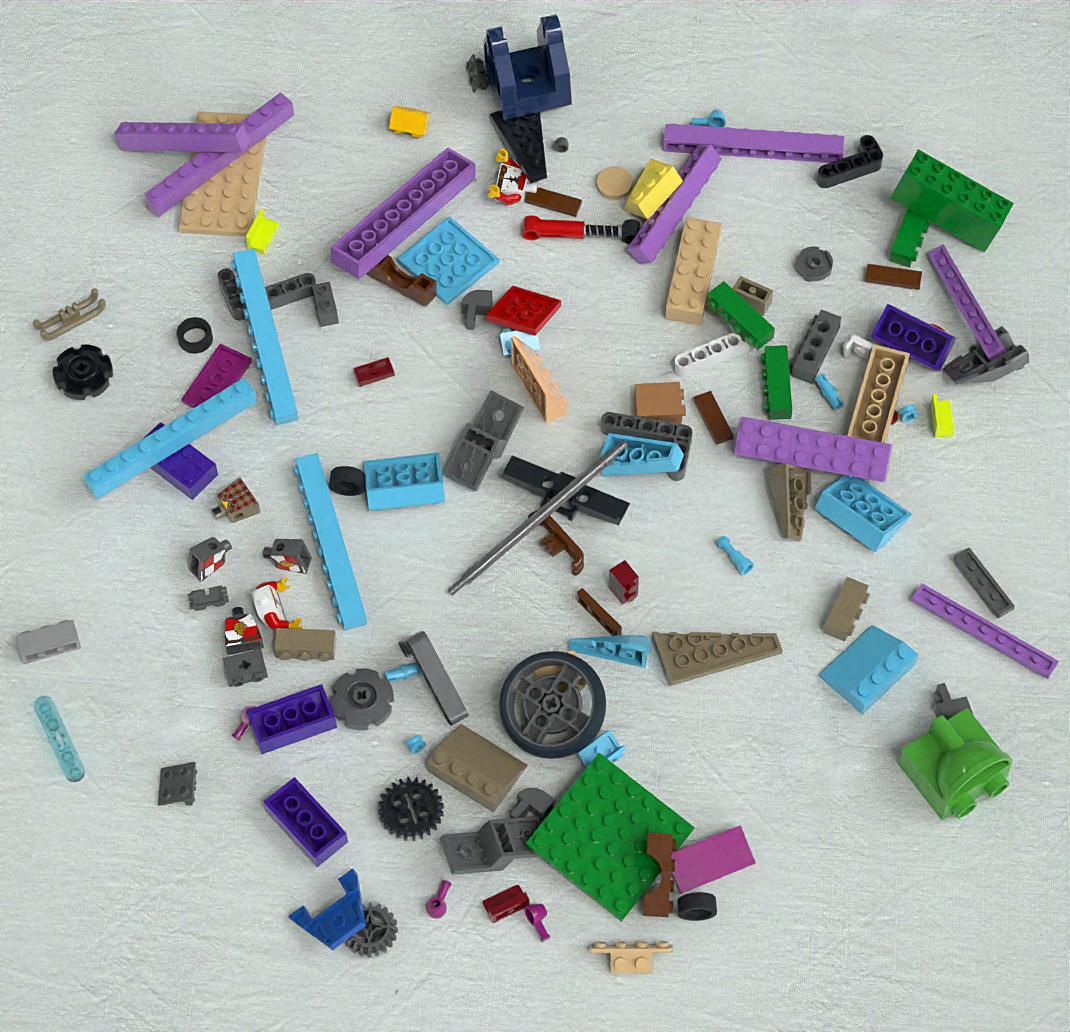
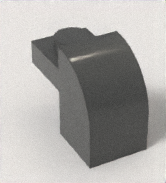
M474 290L466 294L462 299L461 310L462 314H464L463 322L467 323V330L475 329L476 315L486 316L492 309V290Z
M937 684L936 692H934L936 702L934 713L937 718L943 715L948 720L966 708L973 714L967 696L951 700L946 684Z
M538 788L524 789L517 794V803L510 810V818L526 817L530 812L534 816H539L540 820L543 821L554 809L555 799Z

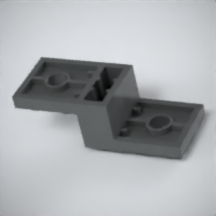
M490 390L475 423L466 424L443 475L474 491H478L493 457L501 458L525 407ZM501 410L504 413V417L502 420L497 421L495 414ZM467 460L472 462V468L469 471H466L464 468V463Z
M539 816L488 820L478 832L443 834L439 839L451 874L502 871L514 859L539 857L525 846L528 840L524 837V834L530 838L542 823ZM461 850L466 852L468 854V857L464 856Z

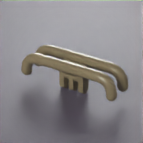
M93 288L89 298L78 304L72 303V307L66 306L65 311L59 310V314L44 322L36 319L33 321V325L36 329L42 330L40 336L44 340H52L99 315L105 309L106 301L99 299L98 306L95 309L81 316L79 311L93 304L98 298L99 292L96 288ZM60 321H62L64 324L62 327L50 333H47L46 330H43L49 328L50 326Z

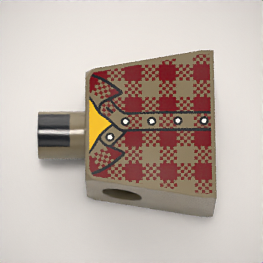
M241 477L217 494L219 506L211 510L216 520L226 515L231 523L260 513L259 503Z

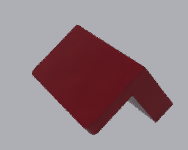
M515 885L483 901V906L492 923H496L530 905L527 893H523L519 885Z

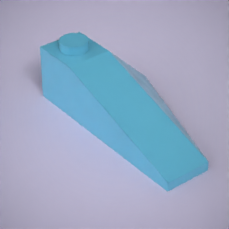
M644 635L574 638L569 641V651L574 650L577 653L646 668L651 649V639Z

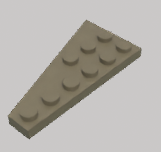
M652 632V637L670 686L776 656L783 652L776 633L739 635V633L721 634L717 632H690L689 634Z

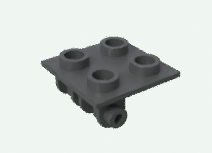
M196 762L161 768L158 806L183 801L185 805H193V802H195V785L197 784Z

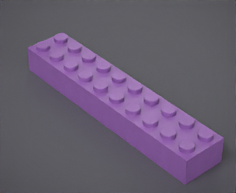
M447 147L330 247L331 263L355 278L361 279L475 180L476 163Z

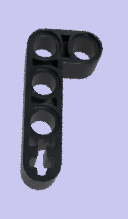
M864 135L860 138L858 154L822 165L818 169V186L830 188L879 171L882 167L883 152L876 139L871 135Z

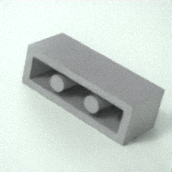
M64 620L59 624L43 626L34 631H25L16 636L24 664L81 649L73 620Z

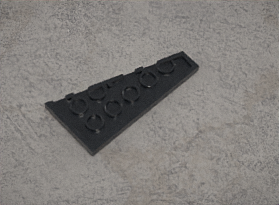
M500 111L490 113V120L529 182L534 183L546 179L547 170L540 112L503 120Z

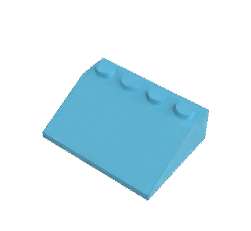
M439 453L364 461L369 511L445 502Z
M845 475L825 489L814 508L875 552L885 546L912 516L909 511L862 478Z
M872 625L819 674V677L863 715L916 665L918 653L904 641Z

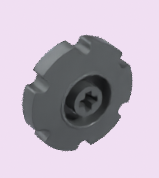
M356 669L354 675H350L347 672L332 687L333 693L336 695L330 697L331 708L338 721L344 719L345 725L348 728L368 730L370 724L381 725L392 712V706L389 704L394 702L392 686L387 678L379 679V672L375 670Z

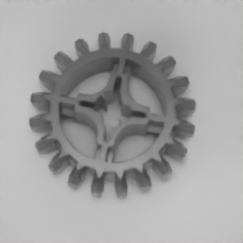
M372 902L368 904L369 907H365L363 904L366 926L356 933L358 936L366 938V943L358 940L354 935L346 940L347 947H352L353 953L359 951V956L361 957L367 953L368 958L372 956L371 953H375L378 957L380 950L386 953V946L392 948V941H396L397 936L395 934L398 933V927H396L397 920L393 919L394 914L392 912L388 913L387 907L381 909V904L379 903L376 907H373ZM374 917L379 918L386 925H382V923H376L374 921ZM370 923H371V926H372L373 929H372V932H370V937H369V934H368L367 931H368V928H370ZM383 936L380 940L374 942L375 938Z

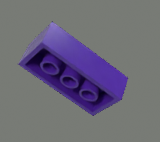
M890 304L886 305L871 335V338L895 350L910 353L909 357L937 371H941L957 337Z
M160 422L145 437L149 436L150 434L154 433L155 431L159 430L165 425ZM191 444L186 445L150 467L191 500L218 476L216 463Z
M295 777L263 802L267 814L316 867L320 866L348 843L347 833Z

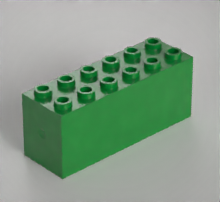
M919 149L890 197L891 200L983 252L987 250L1014 204Z

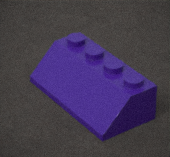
M322 684L247 710L261 754L337 728L335 715Z

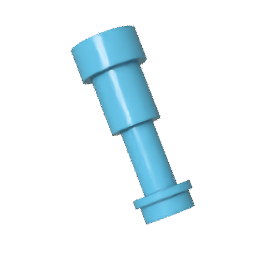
M722 536L717 541L718 547L720 549L724 548L727 551L730 559L737 565V569L742 575L750 572L754 564L749 558L746 559L739 550L736 551L729 543V538Z

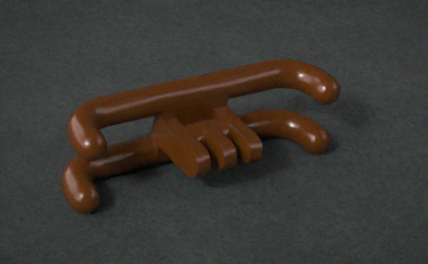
M537 511L530 513L528 515V518H530ZM551 516L547 517L539 525L543 526L550 535L541 540L540 544L542 546L547 545L545 550L547 552L551 551L550 555L552 557L565 550L574 559L571 564L572 568H574L572 575L577 576L584 568L583 551Z

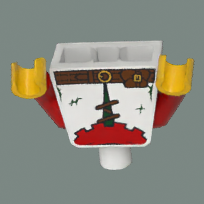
M502 148L495 156V160L497 162L503 161V164L500 166L496 185L492 184L488 188L490 191L488 197L491 199L495 197V202H502L506 205L525 201L526 192H537L538 183H530L520 166L510 157L507 158L508 152Z
M283 577L278 582L261 583L256 587V590L251 592L257 614L269 630L276 628H303V626L299 625L302 622L299 618H295L289 623L282 607L278 591L284 592L291 587V585L287 586L284 583L288 580L287 577Z

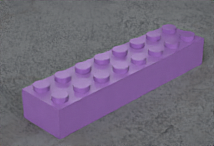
M741 416L734 454L886 482L893 444Z

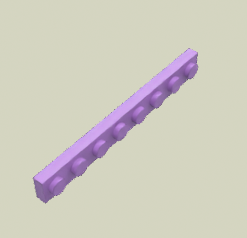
M944 244L929 252L928 255L989 360L992 361L1007 352Z
M921 583L911 599L917 605L1049 679L1058 665V660Z

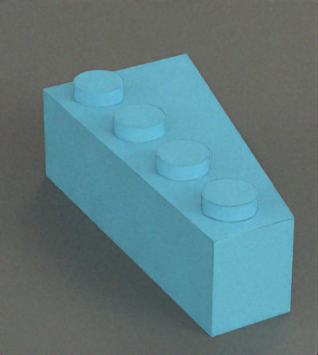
M612 433L608 434L600 454L601 457L607 451L610 452L623 440L628 444V447L601 471L603 477L678 471L684 456L677 443Z

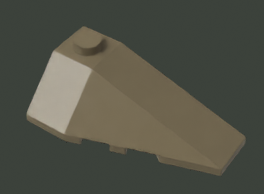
M788 463L769 467V487L785 538L801 541L805 523L803 514L804 510L808 508V503H806L807 495L811 494L812 489L811 470Z

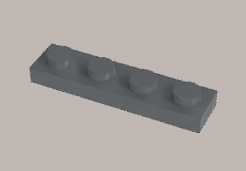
M970 547L953 556V561L997 618L1014 610L1015 605Z

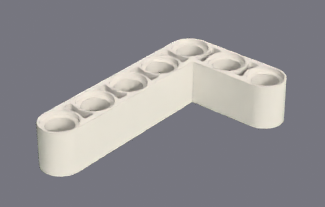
M729 325L733 331L732 333L677 355L674 371L679 377H687L753 350L754 347L749 346L745 338L735 333L732 326Z

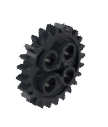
M407 777V782L405 783L402 779H399V785L392 782L393 789L386 787L388 795L381 794L383 801H379V807L381 808L378 809L379 815H382L380 822H385L383 824L384 829L390 828V835L396 832L397 839L404 835L405 841H407L409 836L415 841L417 835L423 839V833L430 836V828L437 830L435 823L441 824L440 817L444 816L442 811L444 803H441L442 795L437 796L439 794L438 789L433 790L432 783L426 786L425 779L419 783L418 777L415 778L414 782H411L410 777ZM404 794H408L411 807L415 812V817L418 821V824L414 823L411 810L408 808V803ZM416 794L422 795L420 799L412 798ZM396 801L403 802V804L400 806L394 805ZM422 812L429 813L426 817H422L419 814ZM405 818L410 820L408 823L405 824L400 822L402 819Z

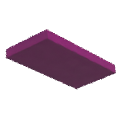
M220 343L182 397V403L195 408L235 384L242 378L252 363V358Z
M741 825L675 851L671 856V859H675V872H672L680 894L756 864Z

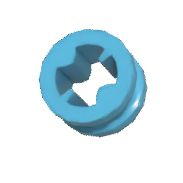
M906 405L899 410L904 422L912 421L918 417L915 405Z
M416 735L408 740L406 746L411 748V754H416L425 748L426 742L422 741L421 735Z

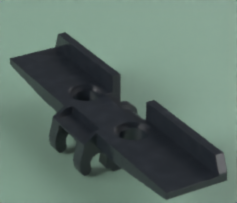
M513 455L501 474V478L544 497L540 508L576 478L562 471L559 474ZM550 481L553 483V486L547 488L543 486V483ZM585 485L568 500L572 507L571 510L560 506L555 512L567 516L570 521H573L577 512H581L619 526L630 503ZM581 495L588 498L586 502L579 501Z

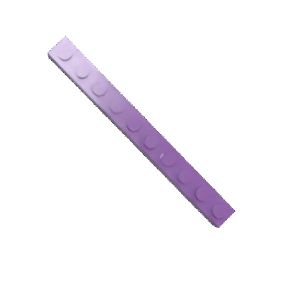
M281 92L239 123L243 124L250 139L243 152H200L144 194L147 207L158 217L163 215L293 117V102Z
M673 123L665 125L664 152L693 153L698 145L711 144L721 156L831 163L843 159L844 136L751 130L747 128L679 125Z

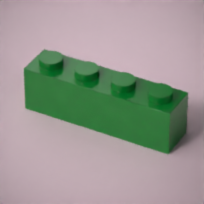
M907 209L890 252V262L909 268L912 261L916 262L919 253L917 248L922 247L924 241L923 233L927 234L930 226L927 219Z
M725 281L707 294L708 307L712 311L717 312L725 323L731 325L735 333L745 338L749 346H753L758 351L774 338L775 328Z
M787 345L765 346L764 353H761V364L765 366V369H762V380H766V385H763V395L767 396V401L764 403L765 413H768L769 420L791 419L793 409Z

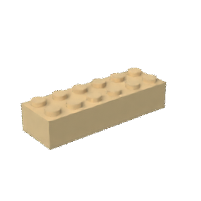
M686 217L666 305V320L702 326L707 294L710 289L721 237L722 223Z
M873 344L847 436L886 443L910 353Z

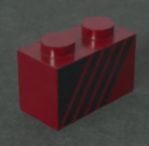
M624 560L609 570V589L622 605L627 601H633L638 595L639 576Z

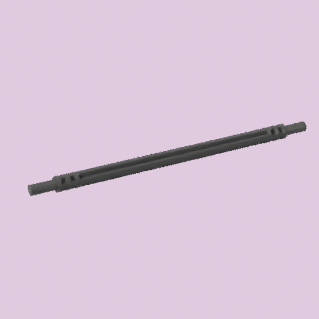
M623 440L610 452L607 451L461 575L462 578L450 587L448 591L454 595L463 586L469 585L615 460V457L628 447V444Z

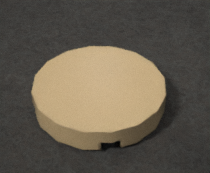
M606 168L597 177V189H599L601 195L608 199H621L622 196H627L630 193L632 177L623 168Z

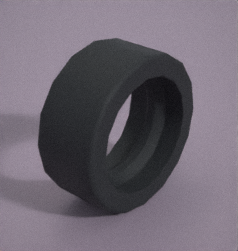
M199 317L187 318L178 326V342L184 351L197 354L204 352L211 346L213 335L211 326L206 320ZM191 329H202L206 333V336L198 342H188L184 339L186 332Z
M335 467L330 473L329 488L333 492L344 496L360 495L364 492L366 475L355 467Z
M693 892L682 895L677 900L678 916L681 919L702 921L717 915L716 897L713 894Z

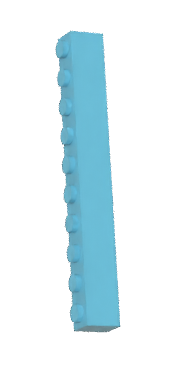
M255 248L233 253L234 260H231L233 271H237L238 274L235 277L237 288L241 287L242 292L239 293L242 304L245 303L246 309H243L245 319L250 320L251 325H248L250 336H254L255 341L252 342L254 353L258 352L259 358L256 359L258 369H262L264 374L260 376L262 385L267 386L268 391L265 392L267 403L271 402L272 408L269 409L271 419H275L276 425L299 420Z
M245 378L241 379L84 474L86 487L94 498L98 500L257 403L255 390Z
M315 453L296 458L297 466H294L296 478L300 477L301 482H298L300 492L305 493L306 498H303L304 506L311 513L308 514L310 526L314 525L315 530L312 531L315 542L319 541L320 546L317 547L318 554L325 561V563H322L324 574L329 575L327 580L329 591L333 590L334 592L332 602L334 608L338 607L339 613H336L338 623L343 624L344 630L367 625L366 614L319 455Z

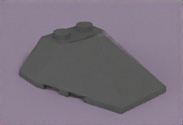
M1001 326L995 332L1007 352L990 361L980 344L977 347L973 345L969 348L970 352L964 357L960 355L944 367L943 370L955 384L991 382L1015 370H1020L1030 363L1029 353L1022 345L1016 347L1008 331Z

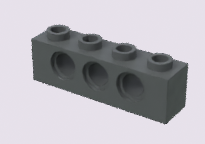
M822 309L819 315L814 316L811 324L813 327L811 330H807L804 338L806 341L804 344L801 343L797 352L799 355L791 363L790 368L793 369L792 377L813 384L840 329L841 316Z

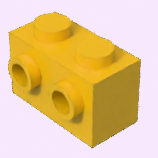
M396 105L392 107L389 129H394L395 133L404 134V132H408L413 137H421L427 134L431 112Z

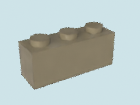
M849 577L846 578L827 618L823 633L844 642L848 635L852 636L855 629L853 623L855 619H860L863 611L860 608L869 599L870 593H867L869 585Z
M276 628L274 647L276 658L282 660L294 658L303 661L318 659L320 661L335 660L336 632L335 630Z

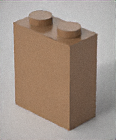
M680 382L635 384L634 395L637 417L682 424V416H686V407L682 405L681 401L684 400V389H680Z

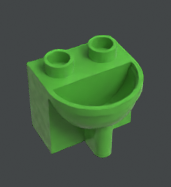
M966 708L948 720L943 715L936 718L931 723L928 733L902 748L898 765L940 819L944 820L953 813L958 819L968 815L977 806L975 799L984 793H987L990 798L1001 794L1010 784L1007 776L1012 765V759L998 747L971 711Z

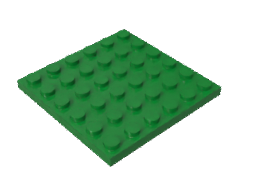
M598 753L525 843V846L622 922L662 871L657 860L647 854L648 833L673 834L672 839H676L677 851L695 827L601 753Z

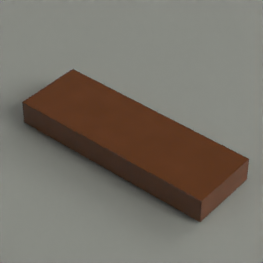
M537 187L536 193L528 192L525 203L577 217L582 200Z
M867 264L865 282L920 290L922 271Z
M708 391L694 396V402L715 444L718 445L732 440L734 435L712 392Z
M583 588L577 591V602L612 636H621L622 626Z

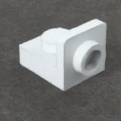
M854 334L843 345V357L847 358L851 351H853L856 355L869 359L873 344Z

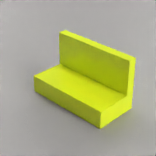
M260 209L246 235L247 248H255V251L261 254H265L279 228L278 222L265 218L263 209Z
M933 393L931 413L935 437L954 436L950 400L938 401L937 393Z

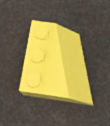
M651 158L630 194L624 209L648 220L683 180L673 166Z

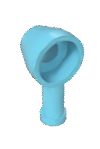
M714 109L709 118H692V125L696 126L709 125L723 128L726 124L725 116L719 109Z

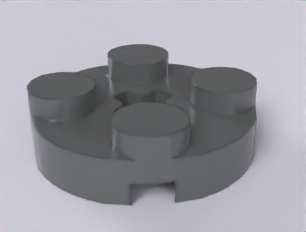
M811 246L800 252V255L797 257L796 268L805 281H819L831 275L833 258L827 250L823 251L819 247ZM812 261L819 263L817 266L811 265Z

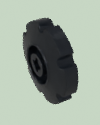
M82 344L79 349H74L73 347L66 349L56 359L58 366L53 367V378L58 390L63 389L65 396L75 400H85L88 395H92L93 398L99 396L109 387L108 378L113 377V366L110 357L107 354L103 355L101 348L89 344Z

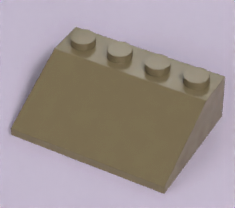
M462 724L437 747L427 761L429 773L493 813L528 767L526 763Z

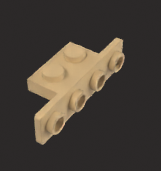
M598 941L594 942V945H589L590 953H610L611 974L652 973V953H672L673 946L668 944L667 941H658L652 945H648V942L645 941L635 942V945H627V942L624 941L614 942V945H606V942Z

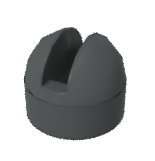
M565 137L557 138L554 143V149L560 153L568 151V140Z

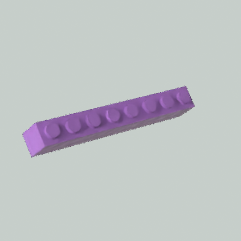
M121 122L114 132L121 150L243 152L250 142L243 124Z
M711 144L698 145L679 172L683 182L656 212L646 220L627 249L639 264L652 263L656 259L657 254L665 246L669 236L674 233V229L682 221L686 211L690 209L695 198L701 193L703 186L718 168L722 158Z

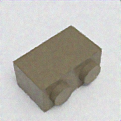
M742 276L739 277L732 288L762 316L765 315L772 303L773 290Z

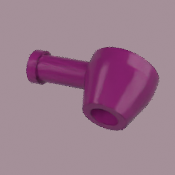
M246 706L242 710V722L232 734L237 740H241V736L248 726L251 725L247 716V710L256 706Z
M442 880L437 897L431 898L426 905L427 914L435 919L443 917L447 911L444 899L452 884L446 880ZM434 903L440 904L438 907L432 906Z
M542 903L525 906V915L529 923L535 926L541 942L548 940L550 935L542 923V920L547 916L545 906Z

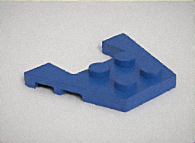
M353 868L338 879L346 895L314 919L304 905L289 915V918L332 951L366 926L358 873Z

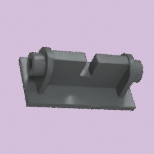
M472 54L466 63V70L469 74V83L472 86L473 93H475L477 88L486 90L489 83L485 75L486 71L483 60L480 58L475 59V55Z
M220 585L208 588L210 595H206L205 589L191 591L188 594L189 601H192L190 602V610L200 611L206 609L207 606L214 605L215 607L225 605L229 602L228 595H225L228 594L226 586L222 587Z

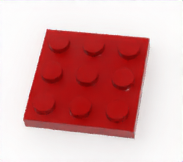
M512 286L486 314V321L536 336L559 310L561 300Z

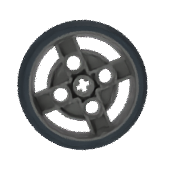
M560 651L537 653L521 661L507 676L500 693V717L508 736L525 752L548 759L567 757L584 749L600 731L606 714L605 690L597 673L581 658ZM563 666L559 675L544 676L535 682L527 678L531 673L540 668ZM582 678L585 680L591 693L592 706L590 716L581 712L582 697L577 685ZM567 683L568 689L563 693L559 692V685ZM537 689L540 690V697L532 699V692ZM516 693L524 697L523 710L529 722L524 731L519 727L515 717L514 702ZM550 701H551V702H554V701H555V703L557 704V706H556L555 708H554V707H551V708H550V706H549L548 704H549ZM573 710L574 717L571 720H566L565 713ZM546 717V724L543 727H539L538 719ZM571 727L579 732L570 740L562 743H542L547 734H560Z

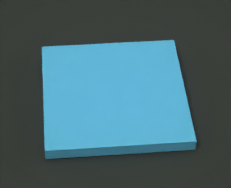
M449 216L399 256L397 263L413 277L423 273L436 280V297L445 305H449L499 264L500 259Z

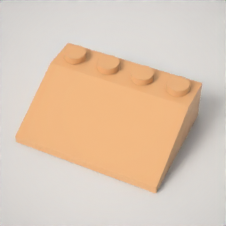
M512 336V367L545 422L548 423L566 415L567 400L564 396L560 395L556 382H552L550 379L551 376L548 369L542 366L539 354H535L530 346L516 336Z

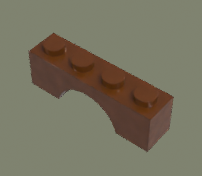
M389 255L366 273L368 276L426 307L437 295L436 280L423 273L417 277L407 275L396 266Z
M648 833L647 854L659 863L662 870V879L658 888L644 897V916L669 917V913H673V901H669L670 893H674V880H670L671 872H675V859H671L672 851H676V839H672L673 834Z

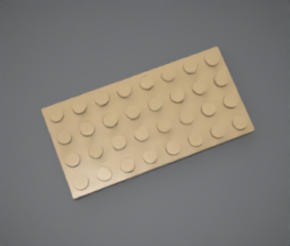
M198 111L196 123L239 124L251 114ZM266 137L183 199L179 233L246 237L254 221ZM192 151L190 160L200 152Z

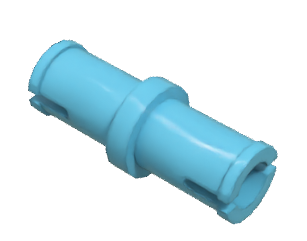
M824 373L818 375L814 380L822 390L823 397L828 399L834 410L841 408L844 402L836 393L837 389L835 386L831 385Z
M416 662L408 665L402 664L399 668L385 671L384 675H386L385 678L391 683L403 678L405 680L409 679V676L421 673Z

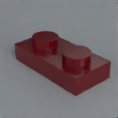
M389 357L353 368L359 387L395 376Z

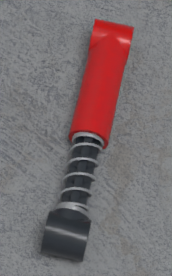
M529 215L523 219L522 236L524 239L531 241L537 240L540 237L584 239L586 235L591 237L598 236L599 238L600 236H605L606 238L608 236L615 238L616 236L617 238H622L624 243L631 244L641 229V224L637 220L628 219L623 222V225L617 224V226H612L611 224L609 226L604 224L597 225L596 223L595 225H590L589 223L586 225L585 221L546 220Z

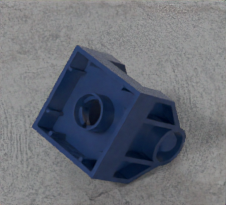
M556 14L540 17V24L536 30L537 47L510 53L507 39L503 35L502 26L486 29V36L483 41L486 75L503 120L572 105L570 71L562 28ZM525 78H533V79H535V80L530 81V82L521 81L522 79H525Z

